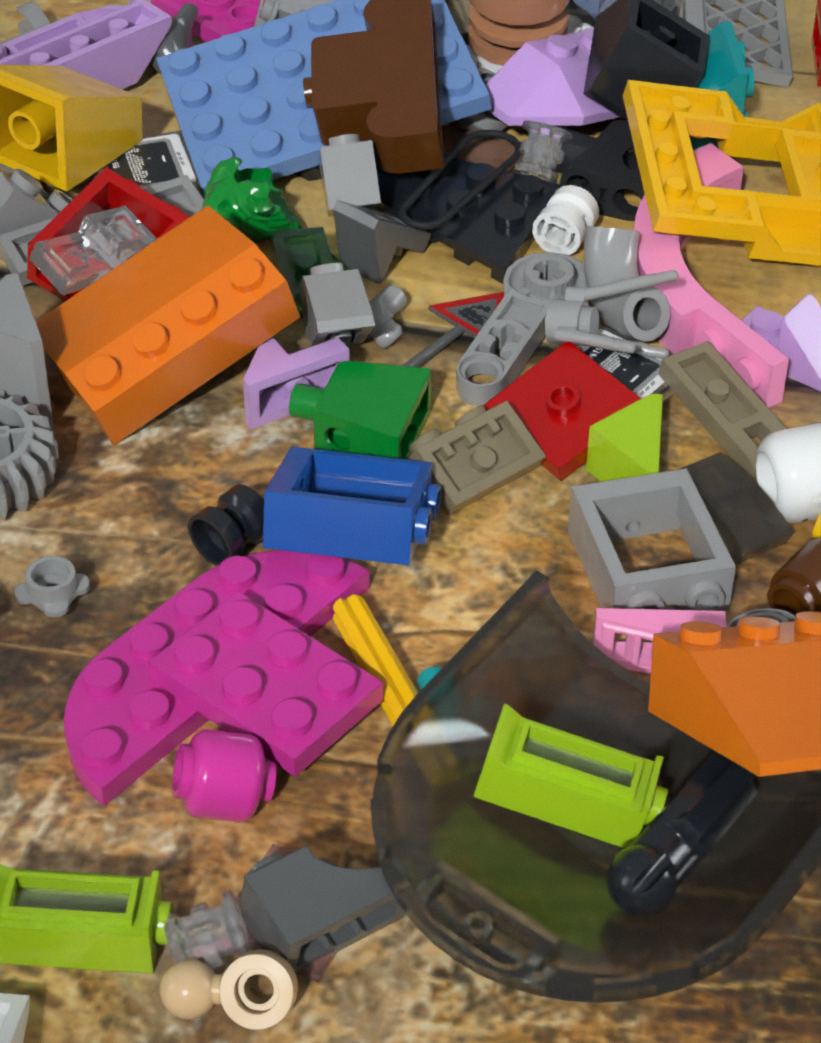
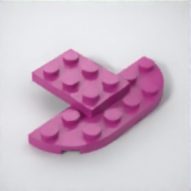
M277 550L229 557L222 561L220 565L193 580L102 650L89 662L76 679L65 706L64 730L70 763L82 786L103 806L107 805L209 720L227 732L256 736L263 746L265 757L274 761L275 764L296 777L383 701V682L311 637L333 619L335 613L333 604L337 599H347L352 594L361 596L370 588V570L342 557Z

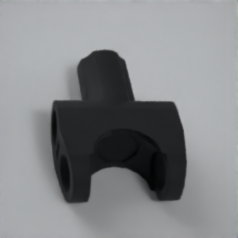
M616 120L611 122L597 138L561 126L536 124L527 143V161L561 173V187L574 185L582 187L591 193L597 201L600 215L625 221H635L638 207L629 204L621 193L622 189H630L636 192L641 200L645 194L628 121Z

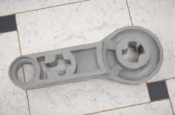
M542 252L532 253L519 258L507 268L503 279V299L457 364L456 390L462 401L474 406L484 405L516 380L545 336V316L550 300L565 299L567 287L588 288L584 273V263L567 254ZM495 349H501L500 357L495 355ZM483 374L489 375L495 380L490 383L478 384L469 381L468 378Z

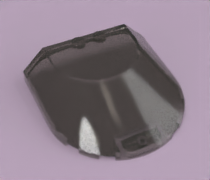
M535 571L413 698L388 733L378 757V774L374 785L373 799H371L372 835L377 859L384 878L398 904L413 924L434 945L458 963L506 987L537 996L590 1003L625 1002L655 997L680 990L710 977L730 965L749 950L769 929L821 864V773L804 771L762 777L755 775L754 785L759 794L679 885L669 906L660 913L647 917L629 915L621 910L608 893L606 874L615 855L625 848L473 797L504 703L508 704L524 718L652 761H655L657 755L664 757L657 785L668 789L664 806L703 762L716 751L648 712L650 683L633 674L593 645L573 624L552 595L549 587V577L539 571ZM643 825L640 834L645 830L646 825Z

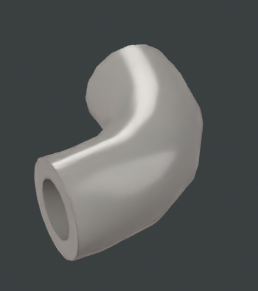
M586 226L584 273L587 287L640 276L638 270L639 231ZM648 287L591 300L593 307H597L602 322L610 330L626 338L642 342L653 341L661 336L668 327L670 305L666 296L657 288Z

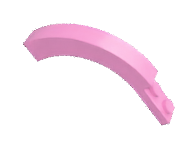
M712 143L693 151L702 186L741 190L744 169L741 164ZM644 194L640 201L634 224V230L639 231V275L643 276L669 270H676L679 274L678 279L675 281L652 286L659 289L666 296L670 305L668 327L656 339L672 355L709 341L768 408L781 403L789 358L717 302L700 286L687 268L681 254L683 248L693 236L653 232Z

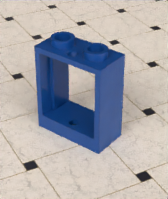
M291 446L264 491L263 548L410 565L418 544L427 545L431 520L436 521L438 518L441 485L431 484L433 462Z

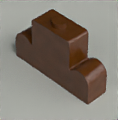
M370 0L363 12L367 31L322 36L312 40L311 77L303 78V88L307 108H313L320 140L323 145H329V138L335 136L359 134L360 141L372 140L376 165L383 171L401 174L444 168L437 33L432 0Z

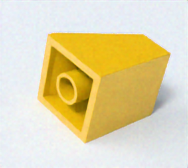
M0 65V164L14 170L21 169L33 178L68 192L143 141L141 96L65 66Z

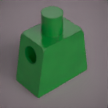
M343 361L337 364L325 388L297 383L291 393L289 414L291 417L314 421V449L408 460L412 454L409 447L420 437L431 413V369Z

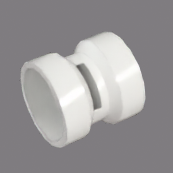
M567 185L557 189L533 223L532 233L535 241L546 252L567 255L575 253L585 239L586 226H594L599 218L597 201L591 193L582 187Z

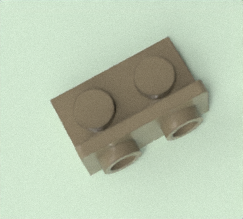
M505 401L489 410H486L483 405L471 409L456 421L455 428L443 434L438 429L425 433L409 447L412 454L408 460L433 462L431 484L441 485L440 504L449 516L539 467L546 458V455L508 401Z

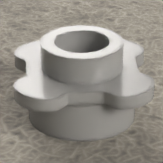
M46 556L35 560L28 566L25 572L26 582L16 586L15 598L20 604H33L37 606L48 617H60L69 611V606L77 596L84 595L89 591L90 581L85 574H76L74 565L68 559L59 556Z

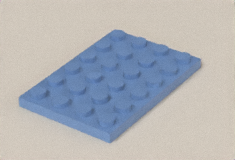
M336 0L317 5L308 10L280 19L270 20L264 24L233 34H227L220 38L156 58L203 196L212 170L216 168V165L221 160L233 157L240 158L242 163L238 168L239 171L246 168L262 169L269 167L272 171L270 178L272 180L319 165L320 147L329 145L321 143L313 108H307L305 102L303 78L311 77V42L314 38L367 31L363 12L370 0ZM432 0L437 33L442 125L490 110L492 107L489 92L445 0Z

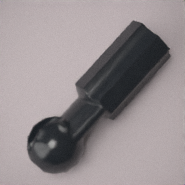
M718 752L710 755L655 816L637 839L613 858L606 874L607 889L613 902L621 910L633 916L647 917L658 914L667 908L673 900L679 885L759 794L754 785L755 774Z

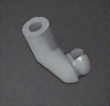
M394 285L387 286L369 301L375 326L367 338L372 337L378 347L385 349L402 334L401 326L392 317L402 310L407 303L403 291Z

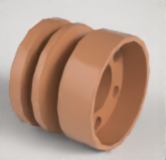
M470 0L469 44L477 55L490 63L504 66L525 42L545 39L553 34H568V3L570 0Z

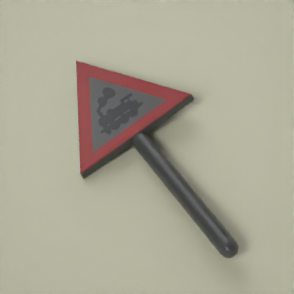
M504 292L430 305L429 311L455 327L402 366L419 367L464 334V332L475 338L503 299Z

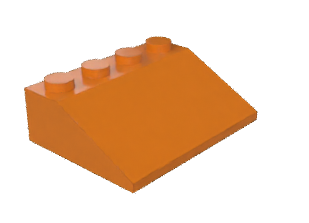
M207 205L35 322L42 338L45 357L112 445L115 446L300 318V314L287 280L254 242Z
M800 612L796 614L795 621L780 623L777 620L766 617H743L739 619V626L723 628L709 622L692 621L682 623L681 629L678 632L653 634L648 712L759 777L820 770L821 612Z

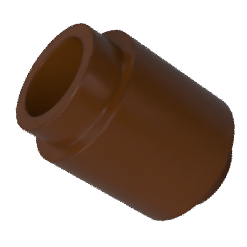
M821 538L808 541L773 575L767 592L770 608L784 610L794 616L800 612H821Z

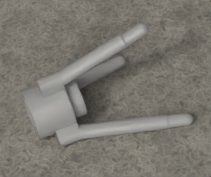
M669 270L588 288L567 287L565 299H552L548 304L545 316L546 339L550 344L571 342L573 345H588L645 357L649 356L658 359L668 357L669 351L665 348L598 334L599 311L597 307H589L587 300L672 282L678 279L679 274L676 270Z

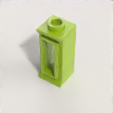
M504 703L473 797L622 848H627L640 835L643 825L648 826L664 808L668 789L657 785L664 757L657 755L655 761L580 737L524 718L508 704Z
M0 864V964L154 973L158 946L170 945L174 926L173 901L162 899L159 871L152 870L151 877L15 869Z

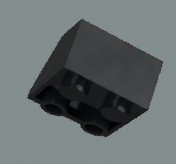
M617 0L596 16L583 94L628 120L623 100L627 81L634 80L696 88L705 74L710 36L654 0Z

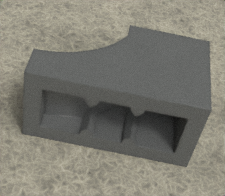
M305 846L287 856L279 853L270 855L255 864L244 877L238 912L261 948L276 952L290 963L295 973L402 919L414 882L399 861L371 869H348L321 861L314 857L308 846Z

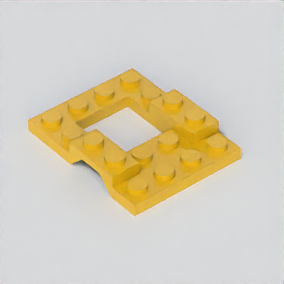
M634 80L627 81L623 100L653 232L709 237L725 241H744L748 258L769 262L780 261L809 264L821 267V103H815L783 121L744 117L728 92ZM689 135L695 138H716L719 149L736 159H757L781 163L790 195L702 186Z

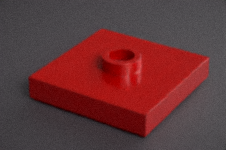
M565 342L483 406L486 410H489L508 401L546 455L541 465L562 481L587 461L590 426L641 398L571 342Z

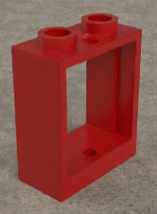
M105 167L28 243L27 279L63 301H67L107 274V270L69 248L105 211L155 241L190 217L177 206L167 204L145 191L133 180L123 178Z

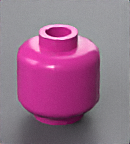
M210 729L201 730L193 736L189 744L181 743L178 747L173 768L172 794L174 798L182 799L184 808L191 817L236 823L245 822L253 817L260 801H271L276 783V764L274 761L265 760L263 746L256 736Z

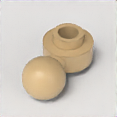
M259 949L242 954L229 965L224 974H215L207 964L199 960L184 959L171 965L164 973L159 991L164 1007L178 1018L196 1019L207 1014L215 1004H222L226 1014L235 1023L248 1029L258 1030L277 1024L291 1010L298 993V981L294 969L284 957L270 950ZM261 974L268 977L273 984L272 997L262 999L255 996L250 989L251 976Z

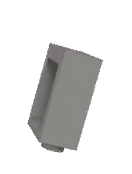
M687 468L571 486L568 533L601 608L729 611L736 566ZM681 530L696 561L625 573L611 541ZM674 605V607L666 609L668 606Z

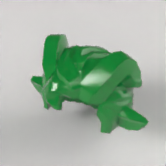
M238 157L221 160L216 165V168L212 170L210 180L207 182L204 192L202 209L207 205L210 206L255 244H258L261 240L274 238L282 240L285 235L303 233L300 219L294 216V213L290 211V207L286 205V199L281 196L282 189L274 187V182L270 179L272 171L269 167L262 169L246 168L239 171L238 168L242 160Z

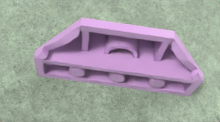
M130 0L128 6L108 5L77 12L1 44L0 65L65 66L120 89H125L138 83L170 29L172 18L147 0Z
M586 28L582 32L566 35L553 34L545 39L525 42L485 85L490 95L492 107L488 111L507 126H523L524 121L544 126H582L621 117L583 94L594 29Z

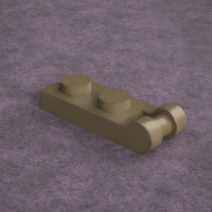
M709 341L663 358L658 375L730 456L737 476L744 482L757 479L755 459L758 446L752 438L757 437L762 442L763 438L768 434L787 428Z

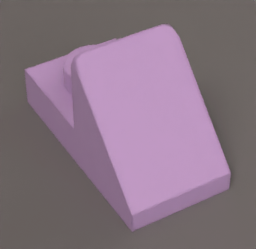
M807 294L784 317L776 312L756 306L741 321L789 358L787 377L821 392V307L812 294Z
M273 337L258 346L243 378L246 425L250 429H254L289 416V402L294 386L297 383L325 388L337 364L349 361V348L339 337L289 355Z

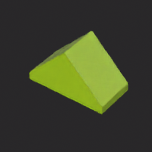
M649 394L590 426L586 463L587 472L600 482L659 473L663 394Z

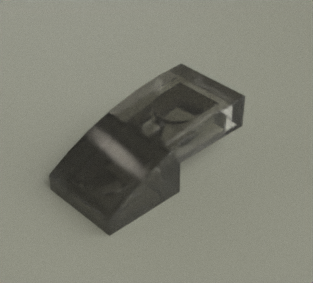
M722 452L680 468H687L723 542L737 564L786 544L794 534L782 513L762 488L739 465Z

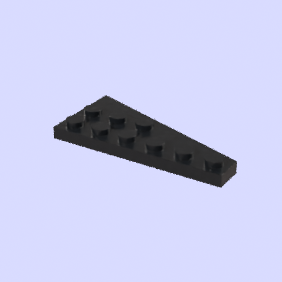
M454 158L409 207L406 212L407 216L420 222L437 220L495 171L496 168L485 163L476 164ZM319 165L294 173L308 181L321 179ZM376 165L381 205L377 211L392 214L399 218V208L433 170L399 174L388 173ZM505 171L445 224L438 228L425 229V231L431 233L427 244L437 242L445 244L454 249L455 259L468 266L475 261L491 269V278L503 284L507 268L517 259L524 257L534 242L535 238L532 233L533 223L542 209L546 207L555 191L561 188V185L544 181L534 175H520Z

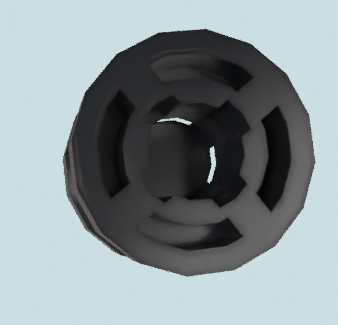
M237 484L220 495L216 507H205L192 516L188 522V533L198 552L207 561L218 566L229 557L242 556L246 544L254 545L263 540L264 499L250 487Z

